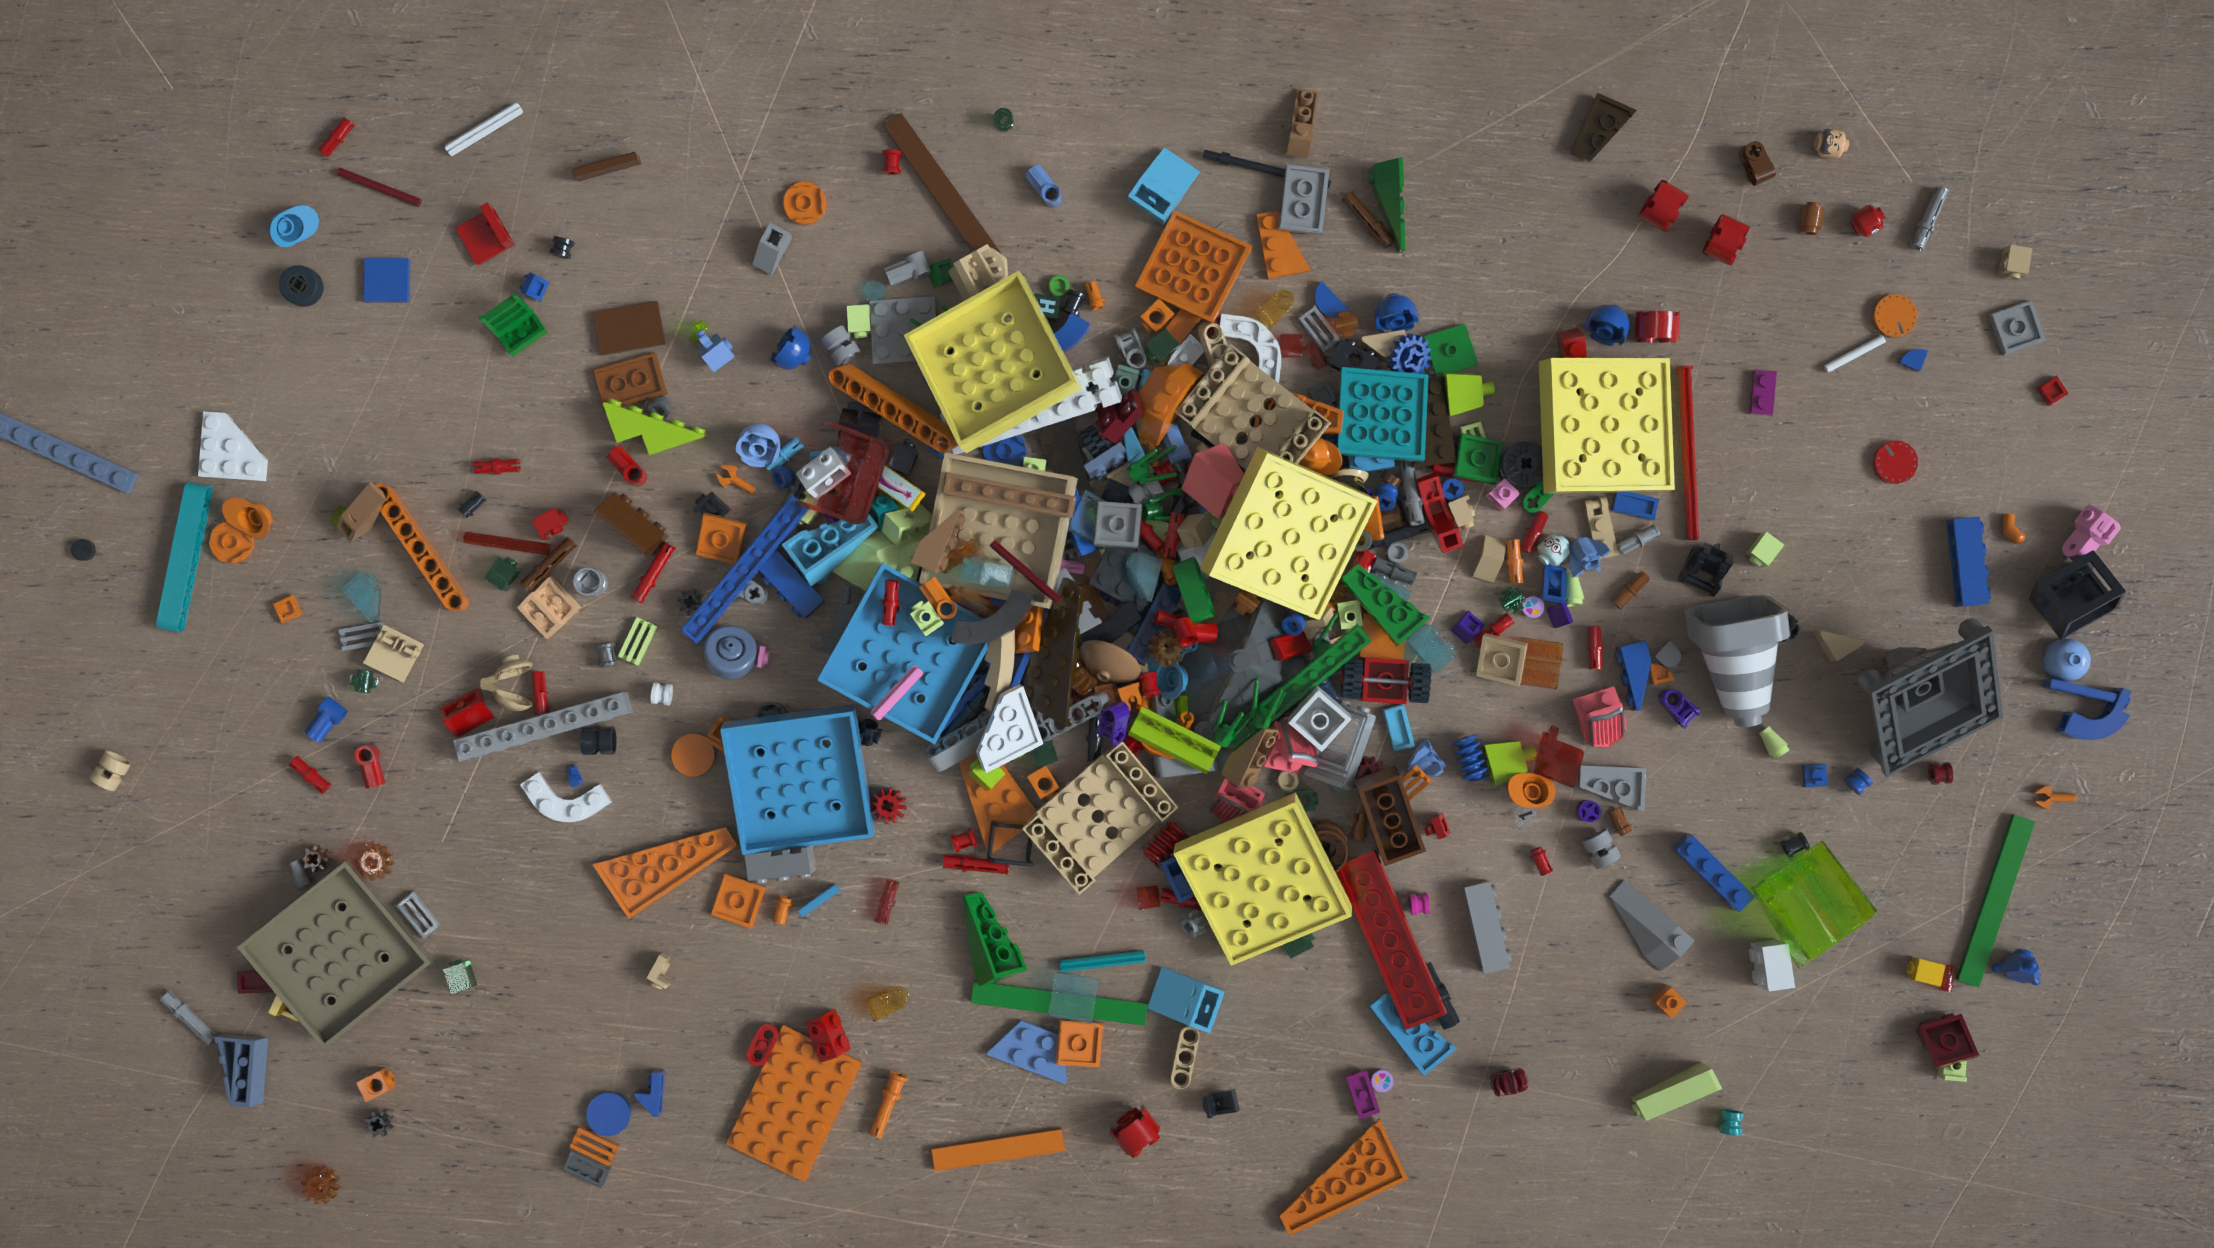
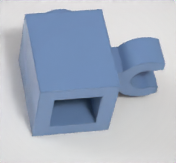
M703 329L695 334L702 343L696 349L713 372L735 357L731 351L733 346L726 337L721 339L716 333L709 338Z

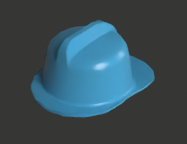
M306 205L294 206L286 211L275 214L270 221V228L268 229L271 239L280 247H289L309 238L318 229V214L314 209Z
M1159 648L1154 650L1149 657L1150 672H1157L1156 682L1158 690L1161 691V696L1164 699H1175L1181 692L1186 690L1188 673L1183 666L1178 664L1177 659L1168 649Z

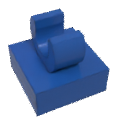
M529 272L528 275L524 276L526 280L523 286L520 285L519 287L520 292L541 302L549 282Z
M1826 764L1802 765L1803 787L1828 786Z

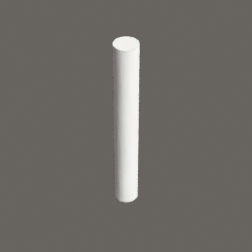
M1880 335L1823 366L1824 370L1829 373L1886 342L1884 336Z

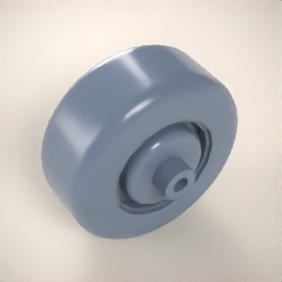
M719 627L712 631L705 640L703 649L704 662L708 670L717 677L723 679L743 677L751 671L756 662V642L752 635L741 627Z

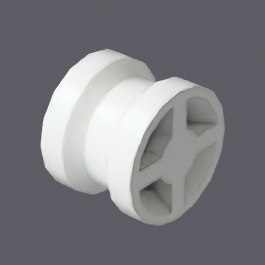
M654 682L651 690V704L661 702L664 705L670 706L673 685L666 684L664 686Z

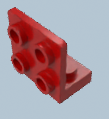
M488 202L480 206L481 214L456 227V231L476 265H481L515 245L495 208Z

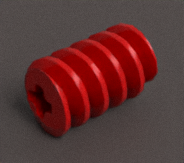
M1166 821L1168 829L1160 827L1162 835L1154 833L1156 841L1148 840L1147 842L1150 847H1141L1143 853L1158 868L1157 861H1165L1163 855L1171 857L1169 849L1174 850L1175 843L1182 841V836L1189 838L1175 822Z

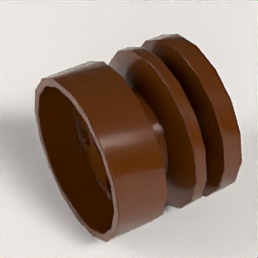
M1328 820L1317 821L1311 824L1320 843H1328V847L1322 845L1335 873L1340 871L1348 858L1347 836L1344 830L1335 822Z

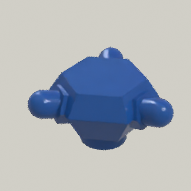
M2017 949L2005 961L1992 966L1994 973H2003L2010 980L2020 983L2030 982L2035 986L2041 982L2039 966L2033 957V953L2029 950Z

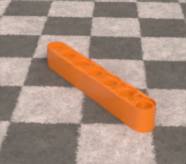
M845 363L830 370L828 377L834 387L940 453H946L958 447L949 426L945 422L852 364Z
M382 483L375 484L381 490L385 488L387 491L386 500L380 512L443 605L450 611H464L469 605L467 595L401 498L391 486ZM397 506L399 514L393 517L391 511ZM409 524L411 532L406 536L403 529ZM421 542L423 544V551L418 554L416 552V545ZM434 560L436 567L430 572L428 563ZM443 578H446L448 586L443 590L440 587V582ZM455 596H458L460 604L455 608L452 600Z

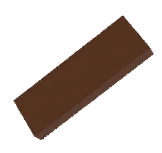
M631 152L573 168V174L578 181H583L642 163L639 155L636 152Z

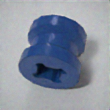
M1449 479L1441 485L1446 501H1455L1463 494V485L1457 479Z
M1383 483L1377 487L1376 496L1379 499L1380 510L1390 511L1395 507L1398 489L1394 485Z
M1859 768L1854 770V774L1851 777H1847L1844 780L1847 786L1859 796L1864 793L1866 787H1870L1873 784L1871 778Z

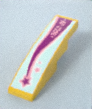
M862 449L849 465L851 469L912 512L925 496L923 491Z

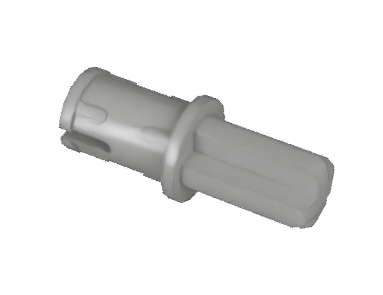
M1653 524L1640 532H1634L1633 536L1617 543V549L1620 554H1625L1637 547L1642 548L1647 542L1660 537V532L1656 525Z

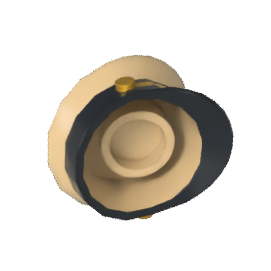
M1344 468L1329 476L1333 480L1368 494L1367 489L1364 487V482L1369 474L1364 470Z

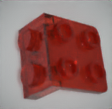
M1551 725L1547 732L1543 731L1540 736L1539 744L1541 745L1534 758L1536 764L1533 773L1566 786L1574 787L1578 781L1584 751L1558 741L1559 728Z

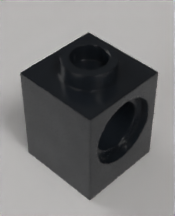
M904 441L903 444L897 442L888 467L910 476L919 455V451L915 449L916 445Z

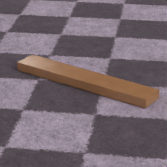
M946 472L942 493L944 495L1070 519L1073 518L1076 496Z

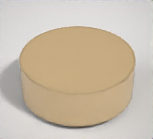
M1281 771L1277 776V784L1284 791H1292L1298 786L1299 777L1296 773Z

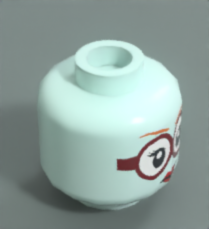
M1550 534L1537 547L1538 559L1546 566L1548 564L1558 566L1570 554V543L1560 534Z

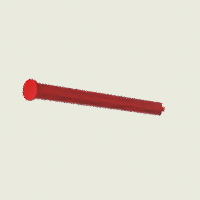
M1680 366L1676 367V370H1678L1686 539L1698 540L1699 522L1691 369H1694V367Z

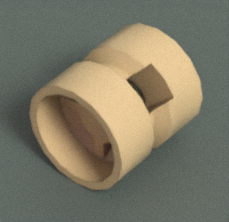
M105 750L99 760L100 766L94 768L89 779L104 789L116 791L122 781L120 776L127 773L132 763L115 752Z

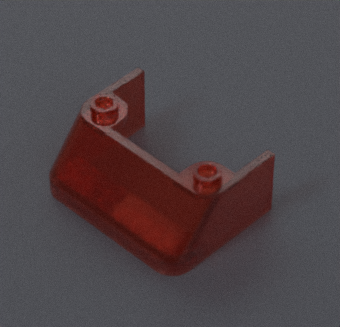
M822 421L821 426L841 432L838 445L843 452L851 455L848 469L852 474L842 481L838 496L824 494L819 498L816 506L796 500L794 505L848 523L862 524L868 518L889 455V446L881 439L834 422Z

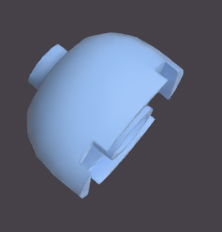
M763 423L750 424L739 434L736 452L741 456V460L744 463L753 467H765V464L770 462L773 464L779 457L780 439L772 427Z
M2068 638L2051 642L2046 647L2045 656L2042 658L2044 670L2053 679L2064 682L2080 679L2087 673L2091 661L2089 650L2085 645L2075 639Z

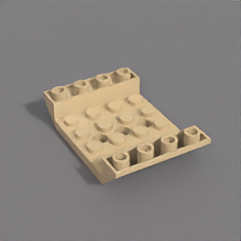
M1232 344L1228 346L1175 411L1178 416L1214 446L1224 443L1238 465L1244 470L1247 469L1257 447L1298 464L1331 424L1315 409L1312 410L1252 363L1246 355ZM1269 400L1276 401L1275 408L1270 411L1266 410L1265 403ZM1255 417H1260L1262 419L1261 425L1256 428L1251 427V420ZM1246 434L1248 436L1247 442L1243 445L1237 444L1238 436Z
M1122 741L1097 757L1041 806L1022 829L1080 895L1096 881L1094 879L1096 875L1158 821L1163 822L1179 807ZM1085 793L1089 796V802L1081 806L1078 804V797L1080 794ZM1095 810H1101L1103 813V818L1099 822L1092 820V813ZM1108 827H1116L1117 835L1114 838L1106 836Z

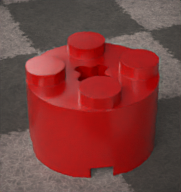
M1662 179L1654 188L1655 191L1644 203L1638 217L1665 232L1669 225L1673 224L1680 213L1678 209L1685 204L1689 195Z
M1720 215L1710 232L1711 235L1709 240L1706 241L1702 253L1732 266L1737 256L1735 254L1738 249L1741 250L1747 238L1745 237L1750 226L1730 216Z
M1636 311L1635 338H1637V342L1651 343L1655 342V338H1659V343L1677 342V338L1680 337V312Z
M1140 1105V1110L1135 1107L1126 1112L1116 1121L1118 1123L1116 1129L1111 1127L1109 1134L1123 1152L1132 1158L1137 1157L1142 1152V1148L1147 1144L1152 1145L1160 1138L1158 1134L1160 1126L1144 1105Z

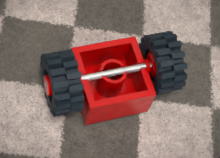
M1368 657L1350 659L1342 665L1341 698H1360V701L1407 704L1408 688L1409 702L1428 703L1431 691V665L1412 663L1409 672V660Z

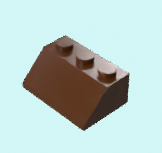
M613 493L594 509V513L644 554L653 556L669 536L664 532L666 528L658 521L653 523L648 519L649 514L641 507L636 509L632 506L633 500L624 493L621 496Z

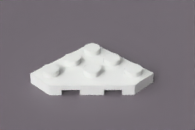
M203 411L198 476L266 482L267 458L253 445L254 443L233 422L234 420L229 414Z
M1019 684L1000 694L978 745L976 753L982 770L986 773L1043 744L1022 685Z

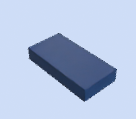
M1615 492L1611 511L1655 520L1659 499L1632 492Z

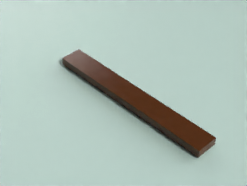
M902 113L884 124L887 132L971 250L974 252L988 244L990 248L995 249L1001 254Z

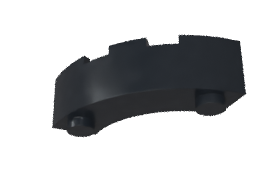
M1012 589L1005 604L992 616L973 622L957 620L951 642L982 644L1006 636L1025 620L1035 603L1037 595Z

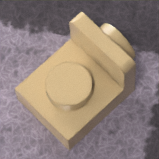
M1331 607L1325 608L1320 620L1308 615L1303 617L1306 622L1303 632H1305L1308 640L1313 639L1319 629L1328 625L1334 615Z
M661 953L647 976L650 984L658 989H662V987L666 989L671 983L660 976V974L665 975L670 967V963H668L670 956L665 953Z

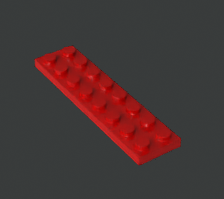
M1373 850L1347 861L1341 870L1337 872L1405 1029H1410L1447 1014L1377 851Z

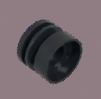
M1522 441L1513 444L1503 451L1498 473L1500 479H1506L1518 490L1530 488L1542 481V447L1535 442ZM1527 460L1529 462L1527 467L1522 469V462Z

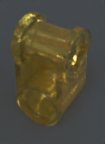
M1280 290L1253 314L1269 330L1293 307L1294 296L1289 290ZM1280 297H1288V305L1285 303L1280 305Z
M898 986L870 997L864 1002L875 1022L903 1008L908 1001L909 995L905 988ZM895 994L902 996L900 1003L898 1000H893Z

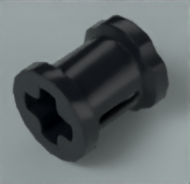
M1068 289L1067 293L1069 295L1061 311L1069 315L1073 313L1079 317L1080 313L1078 311L1086 295Z
M1802 832L1797 833V836L1787 841H1780L1788 858H1792L1794 854L1804 849L1806 851L1810 849V845Z

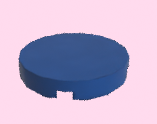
M1020 435L985 445L983 448L985 460L1019 467L1022 466L1027 451L1025 442Z
M606 1091L598 1094L590 1101L587 1107L586 1118L594 1132L602 1136H613L619 1134L627 1127L630 1121L631 1108L623 1095Z

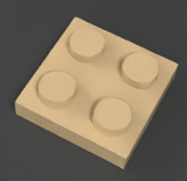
M1485 633L1482 639L1476 676L1519 686L1521 684L1528 643Z

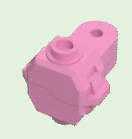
M2091 504L2087 505L2075 519L2076 529L2062 547L2063 554L2074 561L2092 550L2096 551L2100 545H2108L2120 531V524Z

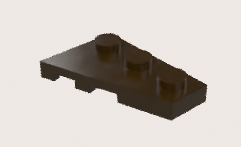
M1597 93L1570 154L1590 163L1637 110Z

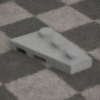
M1579 765L1578 787L1645 812L1646 768Z

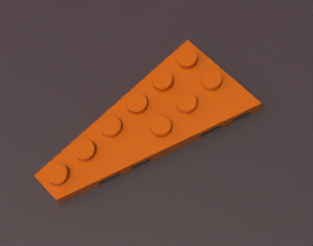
M977 753L960 761L959 765L988 853L992 821L1025 825L1037 810L1004 764L999 767L1006 774L992 789L985 791L967 774L971 769L970 763L978 757ZM995 826L992 853L1022 832L1023 829Z
M1378 1118L1279 1214L1289 1236L1408 1180L1381 1120Z

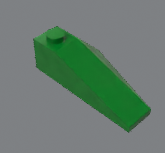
M1403 157L1373 164L1372 170L1368 171L1369 184L1373 185V192L1390 234L1395 239L1394 243L1398 253H1403L1405 250V220L1401 219V214H1404L1405 201L1403 197H1400L1404 187Z
M982 892L963 896L971 962L979 987L1025 972L1027 967L1016 943L1013 944L1007 936L1008 931L1005 926H1000L995 918V911Z

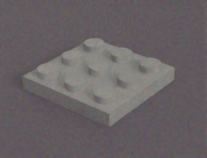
M935 297L870 301L873 366L917 363L904 335L917 328L916 325L910 322L911 318L924 324L936 317Z

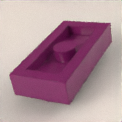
M1753 370L1749 414L1773 415L1776 371Z
M1364 1069L1346 1075L1345 1077L1359 1119L1380 1113L1367 1070Z

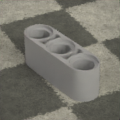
M1153 756L1156 778L1203 773L1177 759ZM1217 756L1209 772L1218 771Z

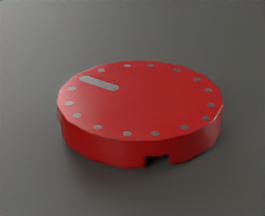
M1890 441L1882 444L1874 454L1873 468L1876 475L1882 481L1890 484H1900L1908 481L1915 475L1918 468V457L1915 450L1903 441Z

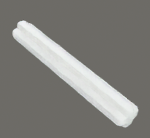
M517 102L511 104L444 146L450 156L457 154L521 115L523 110Z

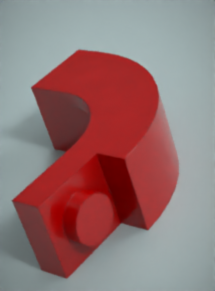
M1435 472L1415 479L1419 496L1423 502L1421 505L1423 513L1441 552L1446 553L1462 547L1463 542L1459 527L1448 510L1438 474Z

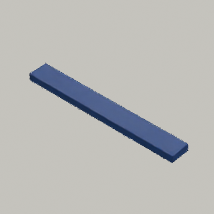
M791 495L680 631L694 643L699 644L810 509L795 496Z

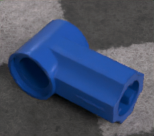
M327 697L317 709L318 714L304 731L308 737L318 743L324 740L333 726L340 723L348 712L346 708L331 697Z

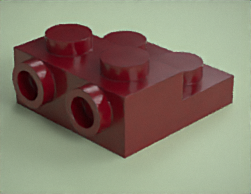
M1132 388L1128 393L1123 394L1121 402L1104 408L1102 406L1099 409L1096 424L1101 428L1098 434L1104 440H1111L1116 444L1144 413L1140 395L1136 390Z
M1954 1013L1942 1016L1941 1020L1933 1021V1019L1922 1021L1916 1030L1924 1051H1928L1935 1069L1978 1058L1979 1056L1962 1014L1954 1016Z

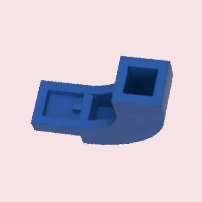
M1073 313L1070 314L1064 326L1054 333L1064 353L1081 342L1090 328V323Z
M2114 688L2112 693L2116 694L2115 701L2108 702L2103 712L2092 719L2085 718L2075 712H2064L2056 732L2070 738L2083 740L2102 739L2114 734L2130 717L2129 714L2123 712V709L2128 706L2130 702L2129 696L2132 691L2126 688Z

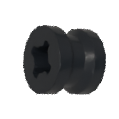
M553 236L552 241L554 244L550 248L549 253L560 258L571 259L570 250L574 247L575 242L563 237Z

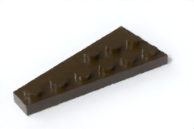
M1063 577L1057 591L1061 598L1057 603H1052L1041 631L1039 651L1032 652L1020 685L1024 687L1031 708L1065 727H1070L1068 716L1069 707H1072L1073 700L1071 698V689L1075 682L1078 655L1076 644L1077 637H1080V628L1078 626L1079 617L1083 610L1085 587L1069 578Z

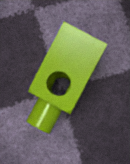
M1442 372L1449 416L1484 406L1483 396L1495 394L1494 383H1482V377L1479 374Z
M1520 741L1481 745L1492 784L1495 786L1510 780L1515 774L1527 772L1526 761L1537 759L1534 746L1522 749Z

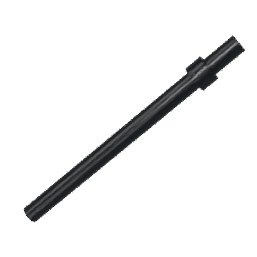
M1204 150L1203 158L1217 161L1220 165H1234L1283 178L1285 175V169L1230 156V153L1223 151L1218 153ZM1328 180V189L1330 187L1331 180Z

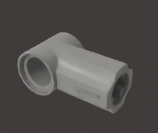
M923 251L913 253L907 256L904 261L884 268L891 286L912 278L919 279L931 273Z

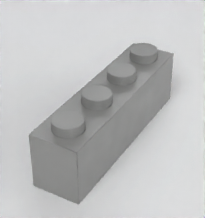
M1484 880L1462 885L1481 972L1485 974L1510 968L1509 962L1512 961L1509 949H1505L1504 940H1507L1504 927H1500L1499 919H1502L1500 907L1495 905L1494 898L1497 897L1494 884L1491 885L1490 881Z

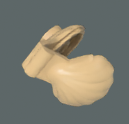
M512 655L502 660L503 665L496 670L494 675L481 679V689L492 692L496 702L505 709L523 711L532 707V701L526 697L505 691L493 685V683L499 680L526 673L532 669V662L520 659L519 655Z

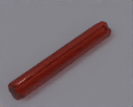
M465 532L463 542L466 544L549 555L550 544L473 532Z

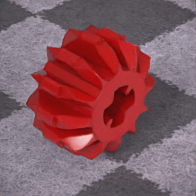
M893 787L888 788V794H886L884 788H881L880 793L882 797L877 793L873 794V797L878 802H870L871 806H877V809H873L871 814L879 812L876 820L880 821L884 816V824L889 823V817H891L893 823H896V815L900 818L904 817V814L899 809H907L906 805H900L901 802L906 800V797L897 798L901 794L900 790L892 795ZM885 800L894 803V806L891 807L892 811L884 809Z

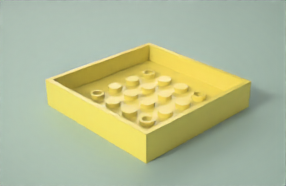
M1020 271L1011 274L904 335L958 446L965 453L974 450L1082 390L1029 284ZM1007 317H1012L1010 322H1005ZM954 349L953 354L948 355V351ZM1036 372H1040L1038 378H1034ZM982 404V408L976 410V406Z
M1549 358L1539 361L1544 494L1663 492L1675 490L1670 358ZM1577 389L1580 391L1579 396L1576 393ZM1580 455L1582 456V462L1579 461Z
M1257 447L1200 569L1213 578L1320 620L1373 512L1377 500L1366 493ZM1280 490V494L1275 497V493ZM1335 514L1334 519L1330 520L1331 515ZM1251 551L1250 556L1246 557L1247 552ZM1306 574V577L1301 580L1302 575Z
M1296 792L1175 843L1173 854L1231 966L1352 917V905ZM1281 838L1283 841L1281 843H1277L1275 839ZM1221 864L1222 867L1216 868L1214 865ZM1305 895H1310L1311 898H1310V899H1305L1304 896H1305ZM1249 920L1251 923L1245 924L1243 921Z

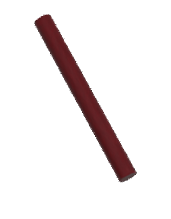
M339 168L337 171V176L414 206L419 207L421 205L422 199L343 168Z
M994 540L990 544V547L1051 601L1057 603L1060 600L1061 596L1000 543Z

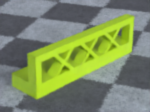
M1144 707L1141 708L1128 734L1205 774L1209 772L1221 748L1220 745Z

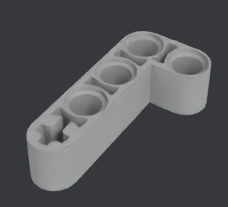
M1096 692L1069 707L1068 718L1070 719V727L1062 726L1036 710L1037 716H1034L1043 743L1100 714L1103 708L1110 705V697L1105 692ZM1098 701L1099 705L1092 708L1091 704ZM1077 708L1082 711V717L1077 714ZM1042 727L1046 729L1047 736L1043 734Z
M983 707L977 719L942 737L935 744L932 743L926 747L924 756L935 771H944L976 753L993 711Z

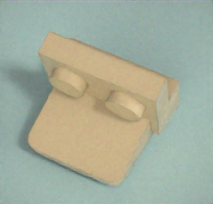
M988 244L954 262V266L949 269V274L964 301L1008 277L1007 258L995 249L990 248Z

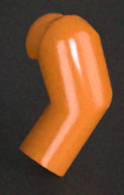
M2004 514L2002 534L2014 544L2024 542L2025 534L2014 526L2015 514Z

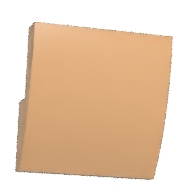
M550 576L535 592L530 593L517 608L546 639H549L582 607L553 576Z

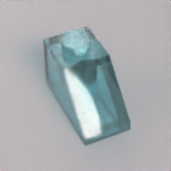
M1135 552L1127 559V576L1141 602H1152L1163 559Z
M975 556L963 559L960 580L979 585L1010 588L1014 567Z
M359 572L341 590L369 622L376 623L380 616L381 588L377 585L379 581L372 573Z

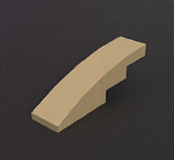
M1015 630L998 640L991 641L984 659L991 663L984 683L991 687L984 707L989 711L994 710L1000 694L1009 690L1011 686L1014 667Z

